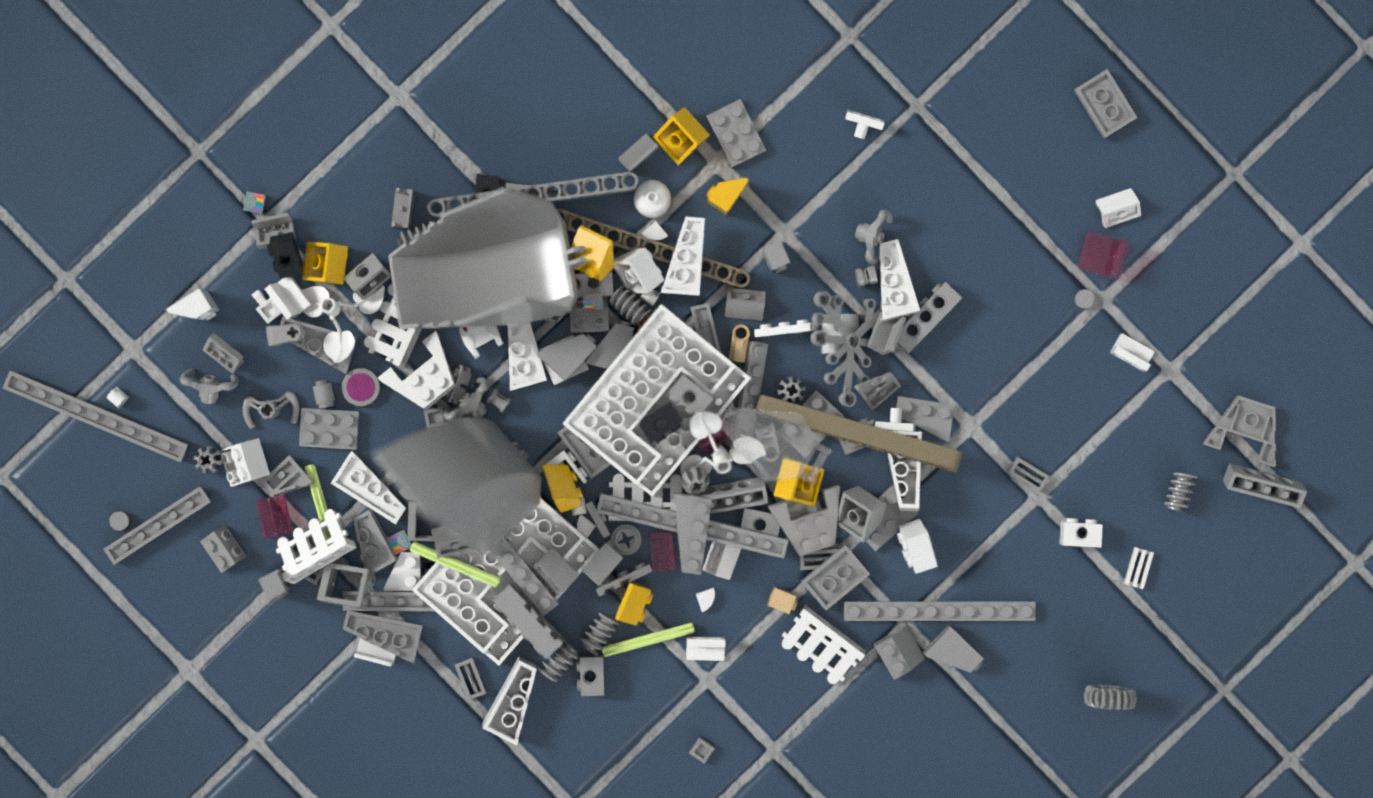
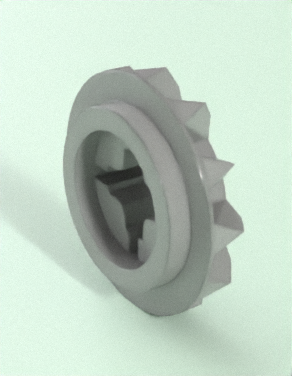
M629 524L617 527L611 535V541L616 545L614 549L622 555L635 553L641 545V534L637 528ZM622 532H624V534H626L627 537L634 536L629 541L630 547H628L626 543H618L623 539Z

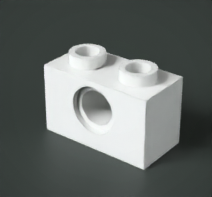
M1067 518L1066 522L1061 521L1060 544L1064 546L1101 548L1103 525L1093 519H1086L1085 523L1078 522V519ZM1083 527L1085 529V535L1079 538L1077 536V530Z

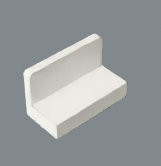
M1131 188L1096 200V205L1101 212L1102 224L1105 228L1141 216L1140 201Z
M293 277L282 278L278 283L270 284L265 288L287 320L296 318L311 305V302Z
M1122 333L1119 335L1110 353L1144 372L1148 371L1151 365L1149 361L1154 351Z
M712 541L702 570L714 576L730 580L741 548Z
M687 637L686 659L724 661L725 637Z
M360 638L354 657L391 667L394 664L396 655Z

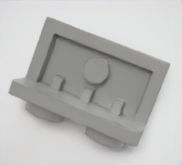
M279 213L275 216L252 220L256 244L259 250L267 248V245L270 244L271 236L293 232L296 240L294 222L289 213Z
M226 525L215 530L200 541L221 573L246 557V554Z

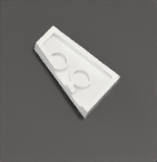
M799 320L797 325H790V322L778 323L779 327L765 324L760 325V329H754L755 337L820 330V325L809 323L808 320Z

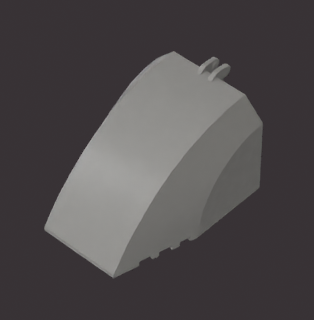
M508 187L445 212L440 216L441 219L439 221L430 223L427 230L423 233L418 232L414 235L415 239L409 243L405 242L388 255L399 329L514 325L568 313L578 298L574 268L587 263L586 257L572 260L573 256L585 252V246H577L570 249L566 223L551 201Z
M465 417L439 423L400 439L373 455L422 515L433 523H436L438 520L442 523L439 526L443 530L449 527L448 533L454 537L456 534H459L456 538L461 543L484 554L540 504L542 477L527 461L529 454L521 450L522 446L518 442H511L493 421L486 418Z

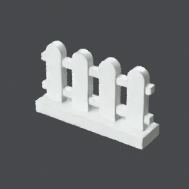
M393 284L388 287V293L393 296L391 303L383 302L380 310L385 313L383 320L375 319L372 322V327L374 330H377L375 338L371 336L366 337L364 345L370 348L369 353L374 354L375 351L387 356V361L391 362L394 359L392 364L405 368L422 328L407 329L405 331L406 329H399L388 323L391 316L398 319ZM383 334L395 339L392 346L380 341Z
M616 474L613 477V482H609V488H613V496L624 498V488H632L633 501L661 508H670L675 511L674 493L682 494L683 488L681 476L675 474L671 477L670 483H664L654 496H651V502H643V489L633 482H625L622 474ZM663 488H670V502H662ZM608 516L609 521H628Z
M328 509L324 514V522L321 523L320 520L315 518L309 521L310 530L307 532L302 528H296L293 532V540L290 541L286 537L279 538L277 543L279 548L276 551L277 554H281L285 564L282 566L285 572L281 574L283 581L295 584L356 548L355 542L346 538L348 532L343 530L340 519L342 516L340 513ZM326 527L329 528L330 534L332 536V538L327 539L324 531V528ZM311 536L313 537L316 547H314L313 549L311 548L308 539ZM295 545H297L300 556L297 558L293 550Z
M804 605L800 610L799 615L801 617H795L794 621L796 623L788 633L784 631L782 634L784 637L782 640L783 648L791 649L795 645L799 649L797 652L799 660L805 661L810 657L814 660L812 669L815 672L819 673L824 668L830 672L827 677L829 683L836 684L839 680L843 682L846 678L843 676L851 665L854 667L857 665L856 659L861 661L864 658L866 650L808 606ZM810 624L814 625V626L816 627V629H813V628H812L811 626H809V625H810ZM806 630L811 635L804 644H801L797 640ZM827 635V636H828L829 638H831L832 640L829 641L828 639L825 638V636ZM822 642L826 647L817 656L813 651ZM837 653L842 658L833 668L828 663Z

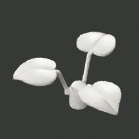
M383 285L364 301L354 292L353 299L356 304L343 303L341 301L335 302L330 298L328 291L321 286L301 289L311 302V305L303 312L312 318L320 317L324 312L330 316V319L337 328L338 332L329 333L323 342L325 353L335 363H340L347 359L355 346L353 334L350 331L341 332V328L335 319V316L340 313V307L356 308L359 306L360 311L364 314L377 312L384 300L385 287Z
M700 411L692 417L690 431L697 439L709 437L715 451L713 461L706 456L702 458L700 455H690L681 462V476L683 477L684 471L692 466L696 468L701 467L708 474L712 466L718 473H727L731 469L730 462L733 460L738 464H747L761 456L767 455V452L762 443L751 436H743L736 439L733 444L734 448L729 451V456L725 452L718 451L712 434L717 433L721 429V418L714 412Z

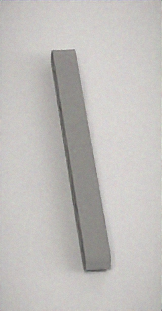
M632 172L511 189L526 194L536 190L539 192V198L558 202L633 191L638 186V177ZM627 177H633L635 184L628 187L624 184V180ZM609 179L616 182L615 188L607 189L605 187L606 181ZM589 182H594L597 185L594 192L586 190V185ZM575 185L578 188L577 193L574 195L568 194L567 187ZM552 187L558 189V195L554 198L548 196V190ZM496 191L435 199L429 203L428 211L433 217L440 218L442 214L452 210V204L455 201H460L464 205L472 202L475 198L479 199ZM435 204H441L443 207L442 212L439 214L433 212Z

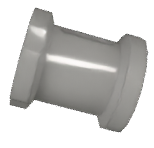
M495 389L486 402L488 404L491 403L503 413L512 399H507Z

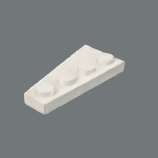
M685 217L661 293L699 296L705 218Z
M896 239L879 244L882 322L920 312L899 240Z
M531 322L508 325L510 391L547 381L542 361L537 356L539 351Z
M353 451L350 452L331 484L394 524L398 523L407 508Z

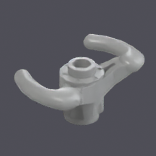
M887 209L881 210L878 218L871 225L867 223L859 224L856 229L855 238L859 239L858 241L866 243L867 251L865 258L870 265H875L880 261L878 256L874 257V246H877L879 243L881 244L884 239V232H882L880 227L885 219L887 223L893 222L892 213Z
M193 368L186 370L180 377L182 385L190 386L199 391L201 402L205 404L216 403L220 391H231L239 383L236 374L230 376L231 382L219 383V380L214 375H205L200 380L189 378L195 374Z
M476 378V383L481 385L475 394L465 393L461 396L459 408L451 412V407L445 406L443 417L447 421L454 420L458 416L465 414L469 417L481 418L487 411L481 401L483 393L487 391L489 386L486 378Z
M286 392L279 399L259 401L255 397L249 396L243 402V417L248 427L254 429L256 425L251 418L250 407L258 410L263 419H274L280 414V409L288 402H291L293 413L290 421L292 424H296L300 415L299 400L294 392Z

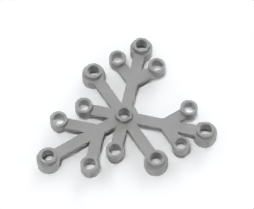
M817 292L814 296V303L818 307H822L827 315L815 313L812 316L813 323L817 325L823 323L834 324L842 336L827 335L825 331L816 330L811 335V342L815 346H824L826 343L842 344L834 353L826 355V362L829 365H836L845 353L846 359L832 373H826L824 381L827 384H835L837 378L845 371L843 392L839 396V402L842 406L852 407L856 403V395L851 392L853 373L857 377V384L862 383L863 378L865 381L870 380L860 369V367H870L872 362L871 358L866 356L860 347H867L869 339L861 337L870 328H874L878 315L882 312V302L879 303V308L874 312L876 307L875 300L865 299L863 301V308L866 310L865 322L855 332H849L841 321L843 297L840 295L831 297L828 292ZM854 353L859 359L858 364L854 360Z

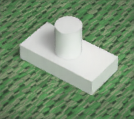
M847 110L845 119L858 123L854 136L865 139L869 126L882 130L885 123L884 120Z
M891 408L890 422L875 421V427L885 430H916V424L901 423L902 408Z

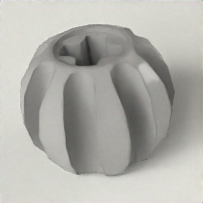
M793 376L787 377V384L781 380L779 384L784 389H777L778 395L784 394V398L781 400L786 401L790 398L791 403L796 404V397L800 401L803 400L804 396L800 395V391L806 392V387H799V383L802 382L801 379L797 378V381L794 383L792 381ZM792 385H794V389L797 390V392L793 393L792 396H790L789 392L787 391V388H790Z
M209 445L206 450L203 446L197 450L199 455L194 454L193 460L198 461V464L194 465L196 469L199 470L202 467V473L209 474V470L212 473L218 471L216 465H222V460L218 459V456L221 455L220 451L214 452V446ZM210 456L209 460L211 463L206 464L207 459L205 457Z
M690 467V469L684 471L681 478L682 487L689 494L700 495L701 492L707 490L710 483L708 473L701 467Z

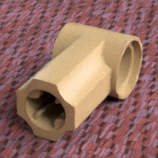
M738 324L733 329L728 358L730 361L745 363L750 331L744 324ZM738 328L746 329L747 334L744 338L736 336L735 332Z

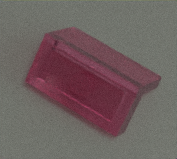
M285 494L256 501L264 537L293 532Z
M672 531L649 533L652 570H675Z

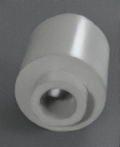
M327 379L316 381V385L312 386L319 409L334 406L333 401L335 397L331 382L327 383Z

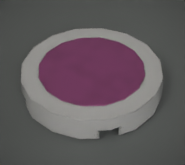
M357 368L350 371L344 377L342 393L349 403L356 406H366L378 398L380 381L373 371L366 368Z

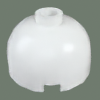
M648 180L637 187L634 192L633 201L636 210L641 215L653 219L661 217L667 212L671 205V194L667 186L662 182Z

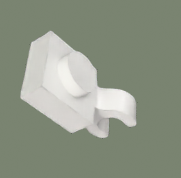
M260 290L252 294L260 305L256 310L267 324L282 314L271 297L266 300Z

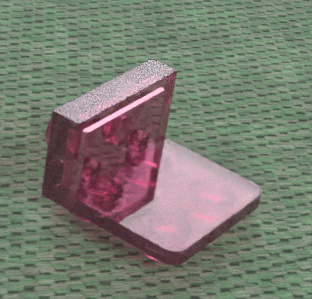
M1088 232L1085 236L1077 267L1108 278H1118V275L1122 274L1124 264H1122L1123 257H1126L1129 252L1128 240H1116Z

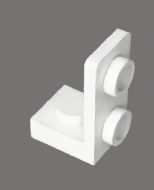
M564 450L547 463L565 465L563 461L566 459L583 483L588 481L586 479L587 473L582 467L578 468L574 463L576 459L570 451L567 453Z

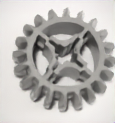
M1098 684L1085 687L1084 703L1091 707L1110 710H1132L1137 702L1136 691L1128 687Z

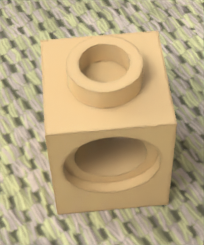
M774 586L767 605L790 614L791 610H795L798 600H796L797 596Z

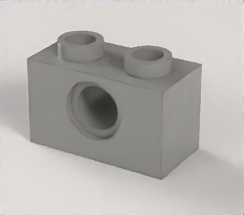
M781 241L763 248L762 253L770 272L775 271L777 274L788 268L787 265L790 263V260Z
M372 253L350 271L344 279L351 289L364 301L391 278V273Z
M683 373L668 391L671 394L669 398L676 404L681 402L685 405L686 408L684 410L691 416L704 411L714 399ZM688 391L695 393V399L691 402L684 399V395Z
M747 507L743 509L740 527L778 536L780 526L772 513ZM759 519L764 520L766 523L762 530L755 528V522Z
M283 568L258 579L268 600L274 598L277 601L288 595V590L293 588L291 583L283 581L281 575L285 572Z
M581 655L580 660L576 661L577 672H580L581 680H577V691H581V696H604V655ZM593 671L596 674V678L588 680L585 677V673Z

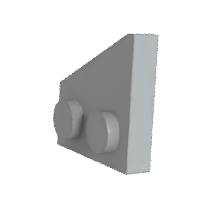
M891 372L854 386L872 411L901 387Z
M290 455L270 475L261 481L274 496L315 483Z

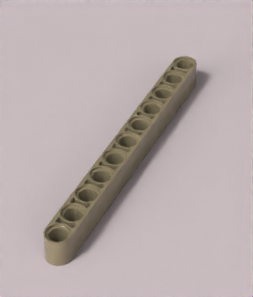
M557 209L559 213L564 215L567 231L577 233L578 230L572 227V223L574 220L579 219L583 222L582 226L588 229L595 225L601 228L600 235L608 238L611 232H617L619 239L612 242L614 247L630 252L636 248H645L647 244H653L656 250L652 253V259L668 265L671 263V260L664 259L663 252L671 250L674 253L676 247L562 209ZM629 238L637 240V245L634 248L627 246L626 242ZM702 257V262L709 263L710 270L708 272L701 271V276L737 288H744L750 282V276L746 271ZM720 268L727 269L728 276L726 278L718 276L717 272ZM738 274L746 276L745 284L741 285L736 282Z
M765 395L759 396L754 412L755 415L952 472L958 471L963 454L955 449Z

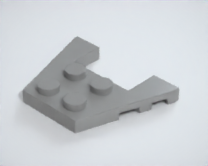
M1236 396L1202 445L1221 450L1226 432H1230L1263 443L1257 462L1276 467L1275 407L1242 396Z
M836 484L821 489L825 504L824 509L790 519L785 501L768 505V509L784 531L785 536L789 539L797 555L802 556L835 545L840 497L839 485Z

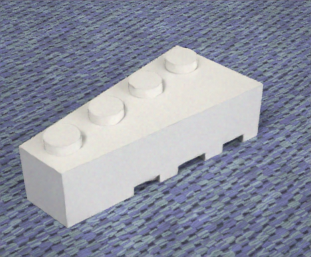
M892 431L922 440V432ZM887 453L899 511L919 512L921 463Z
M518 656L482 723L483 729L515 745L518 744L537 670L535 664Z

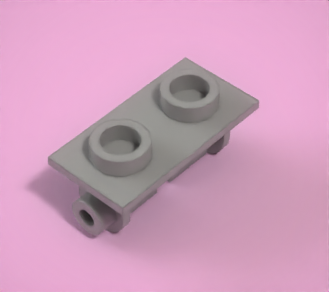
M457 363L456 367L451 371L456 386L444 395V400L459 404L461 396L466 391L460 385L468 386L472 375L471 368Z

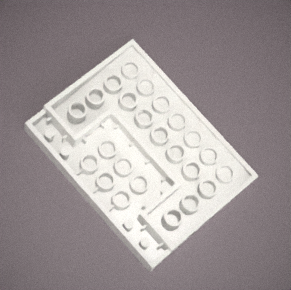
M661 304L562 424L633 483L640 486L653 497L700 440L695 438L690 431V421L693 416L684 410L686 406L681 402L676 404L669 398L671 394L668 391L682 373L714 398L704 411L714 412L719 416L751 377ZM692 391L686 392L684 399L688 402L693 401L695 393ZM670 401L683 419V422L680 423L682 427L673 433L670 430L664 434L666 438L660 443L656 444V442H653L651 444L639 428L638 423ZM658 419L656 426L659 429H665L667 422L664 419Z
M541 497L540 504L504 536L556 600L565 590L558 595L532 567L548 551L554 548L580 575L585 566L600 550L596 544ZM475 549L450 556L500 577L501 581L498 587H493L436 562L415 585L412 591L499 666L522 641L523 637L520 634L521 631L507 621L508 617L503 612L497 611L493 606L495 604L493 602L494 597L511 582L535 608L536 606L490 550L486 554Z

